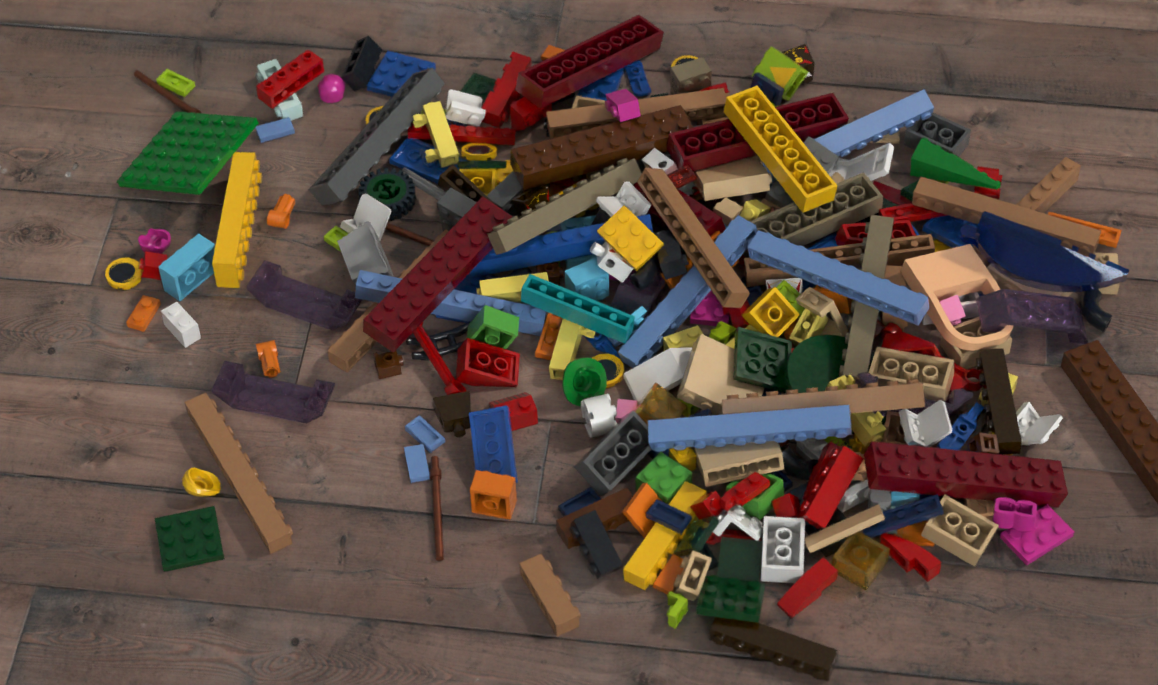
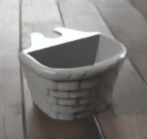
M366 221L363 225L353 230V232L342 237L343 239L337 241L355 286L360 270L394 277L379 238L369 221Z

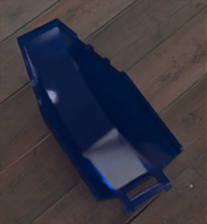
M986 211L982 213L978 228L965 224L960 230L962 242L974 245L990 265L1001 274L1028 287L1053 292H1084L1123 282L1129 273V269L1108 260L1106 264L1094 260L1096 255L1092 253L1088 257L1078 253L1079 248L1074 245L1071 249L1060 245L1062 241L1060 239Z

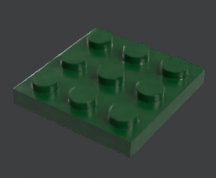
M738 327L735 330L733 380L786 393V390H788L785 378L786 364L791 355L792 341Z
M215 506L155 518L164 572L225 559Z
M716 575L705 576L700 590L696 614L759 623L765 583L755 580L744 581L737 578H721Z

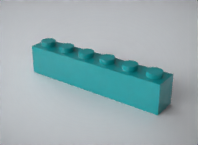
M529 274L522 286V302L626 344L633 331L635 320L633 315Z

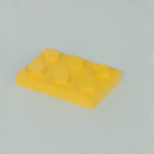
M625 205L597 230V233L636 271L664 246V243Z

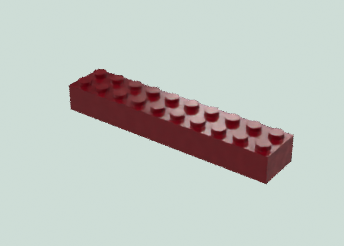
M637 15L519 72L515 90L541 109L659 50L664 32L641 15Z
M834 93L775 107L803 143L808 136L816 139L847 125L849 120ZM729 119L670 133L668 137L667 150L681 175L757 155Z
M482 197L363 319V332L394 353L493 249L487 235L494 231L493 227L501 223L503 225L507 224V219L513 216L485 197Z
M875 441L870 443L864 453L869 489L925 495L938 494V496L947 495L949 497L995 501L996 498H1010L1016 502L1025 500L1034 502L1037 506L1048 504L1050 507L1057 508L1068 495L1062 464L1059 460Z

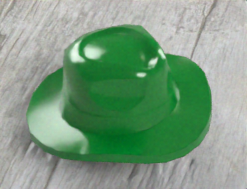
M579 358L571 361L566 366L562 387L566 399L571 404L581 406L582 400L604 394L607 386L605 369L600 362L592 358Z

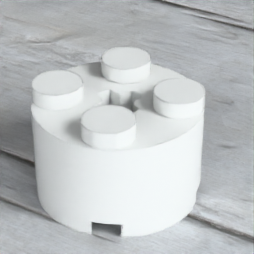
M609 394L581 401L582 417L585 418V428L590 438L606 435L617 424L616 420H614V417L617 416L615 405H611Z

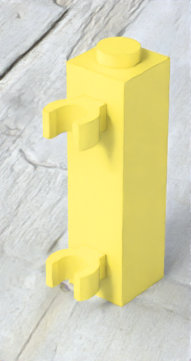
M430 102L423 105V115H413V124L415 128L426 124L435 150L428 149L425 151L427 163L439 159L441 168L458 164L459 153L441 102Z
M547 272L531 274L549 281ZM529 274L479 280L480 288H476L477 294L512 302H522L521 290Z
M562 319L549 365L551 379L563 380L566 366L576 359L582 335L594 338L595 331Z
M851 374L848 378L843 375L830 381L827 387L838 386V390L846 389V385H853L855 379ZM873 411L851 413L852 431L864 447L870 445L872 441L880 442L883 439L882 436L886 428L881 423L883 416L879 411L876 414Z

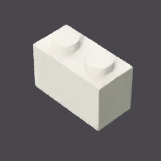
M178 302L161 311L164 325L185 348L201 339L198 324Z

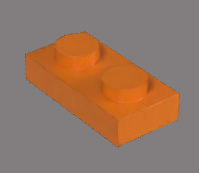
M143 295L126 322L127 327L145 332L161 305L160 299Z

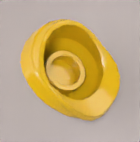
M193 467L188 469L182 477L183 487L190 495L200 497L214 496L221 490L218 477L210 472Z

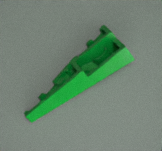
M925 137L921 138L911 157L910 176L991 189H999L1001 185L1000 181L993 180L985 172L978 171L970 163L953 153L946 152L941 149V146L934 145Z

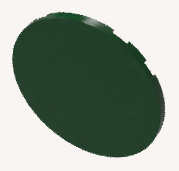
M817 335L799 343L792 351L786 364L785 378L788 390L798 389V393H806L807 388H818V391H825L830 381L839 378L840 366L845 365L842 355L843 349L848 348V344H845L846 337ZM873 351L871 353L869 369L875 354ZM895 410L879 411L883 416L881 421L883 425L886 423L887 411L894 412Z

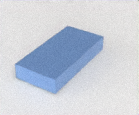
M289 117L255 127L261 143L295 134Z
M420 415L405 425V430L416 441L423 444L424 448L430 453L445 443V438Z
M424 445L404 447L410 482L430 480Z

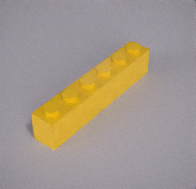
M687 481L683 483L669 505L691 515V522L682 534L656 522L624 567V581L643 590H646L649 585L655 582L657 573L660 569L663 570L670 554L673 555L680 539L684 540L690 524L694 525L696 523L697 516L690 506L702 495H705L706 490Z

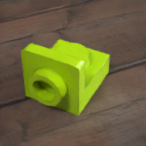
M670 591L668 593V605L670 606L667 611L668 626L676 629L688 611V599L682 594Z

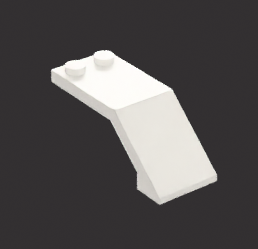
M888 143L851 160L838 158L837 164L829 173V176L831 177L835 172H838L846 180L864 172L870 181L889 174L894 146Z
M692 347L669 348L623 374L634 400H637V405L654 404L658 396L681 384Z

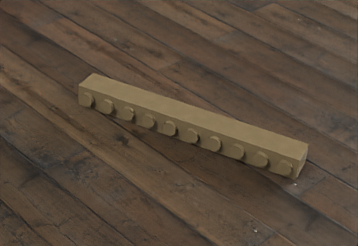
M627 158L621 159L616 162L617 165L615 167L610 165L603 169V173L597 172L591 175L590 180L584 179L577 182V187L573 188L571 186L564 189V194L559 195L558 193L549 197L550 201L547 203L542 201L535 205V209L529 208L521 212L522 216H514L507 219V224L503 225L501 223L494 226V231L487 235L496 255L512 250L597 204V197H610L616 194L624 182L636 183L641 176V171L635 158L627 160Z
M871 215L870 222H866L865 233H868L867 238L863 237L862 249H865V252L860 254L859 264H862V269L858 268V270L870 272L874 276L884 279L894 218ZM852 300L851 312H854L853 317L849 316L848 328H851V331L846 333L845 344H848V348L843 349L842 360L845 361V365L840 366L839 377L845 375L848 378L851 374L855 379L854 384H858L859 388H864L867 382L879 310Z

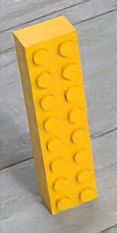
M758 86L726 97L724 113L802 213L834 201L837 184Z
M235 152L233 154L212 260L217 287L239 288L240 282L244 280L243 266L247 264V256L245 254L249 252L248 238L252 237L251 224H254L253 211L257 209L256 197H259L258 184L262 182V173L259 172L260 162L256 159V154L252 152Z

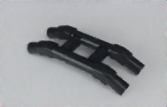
M470 321L452 330L429 335L440 356L458 351L464 341L457 344L455 337H459L468 331ZM416 338L406 339L407 345L421 346ZM447 339L449 346L438 349L436 341ZM425 351L412 352L411 354L413 360H429Z

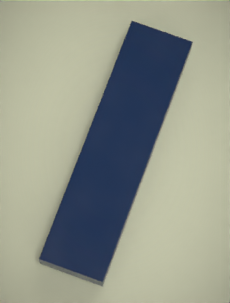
M938 494L884 511L885 519L863 529L865 539L943 515L944 511Z

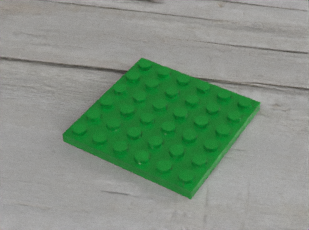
M176 111L139 156L132 161L127 170L122 173L117 183L120 187L200 195L259 122L253 117Z

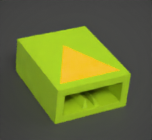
M771 46L765 52L764 58L755 67L751 76L758 72L784 88L782 98L790 101L809 71Z

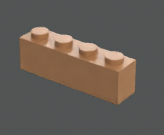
M539 554L519 563L522 579L556 636L578 628L579 618L581 617L579 609L571 604V597L567 590L564 591L562 589L559 576L553 574L550 561L548 559L545 560L543 555Z

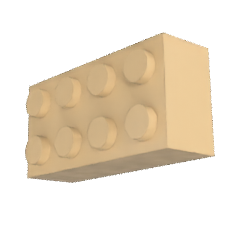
M877 347L867 375L868 383L878 382V386H886L888 381H898L900 385L907 384L906 380L918 379L919 383L924 384L925 401L936 403L942 400L946 404L954 377V360Z

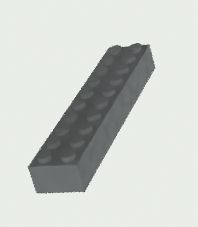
M433 68L413 73L308 189L322 206L332 205L338 201L343 202L348 197V192L355 189L359 185L358 181L367 176L370 172L369 169L380 161V156L390 150V145L398 141L401 137L400 134L411 126L410 123L414 120L413 115L421 114L420 111L423 109V105L430 103L431 99L442 91L441 88L445 83Z

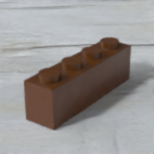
M625 488L556 520L557 533L568 549L580 546L578 539L574 538L570 532V524L574 519L596 510L605 530H614L619 525L630 522L622 511L633 495L628 488Z

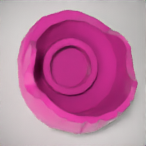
M325 75L318 83V92L321 100L326 103L341 101L345 91V81L339 75Z
M150 228L145 236L140 235L138 237V242L144 253L147 251L162 254L169 248L171 236L164 229Z

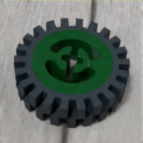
M384 168V172L381 173V170L377 169V174H374L372 171L369 173L370 177L365 176L364 181L361 180L358 188L359 201L363 194H368L391 209L390 221H394V216H397L398 219L402 218L401 213L406 216L408 210L411 211L416 200L415 185L407 173L403 175L402 170L396 173L395 168H392L391 172H388V168Z

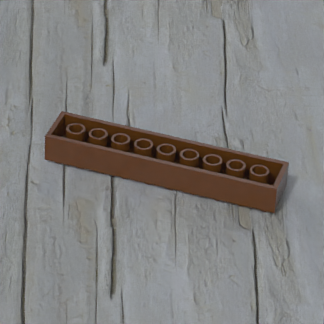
M678 105L623 122L617 121L511 149L510 165L522 189L526 190L601 170L610 165L616 166V162L627 158V160L634 158L639 160L644 158L654 148L661 153L668 152L669 134L693 128L682 106Z
M1098 340L1065 351L1061 368L1158 504V422Z

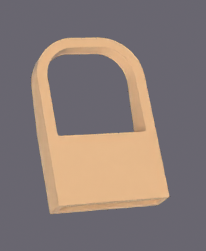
M971 244L904 260L900 273L912 291L923 293L928 297L929 310L927 314L943 338L951 345L963 350L976 351L1000 345L1009 338L1015 321L1013 311L997 282ZM982 291L1002 320L1004 329L981 337L965 336L952 326L939 301L955 295L962 296Z

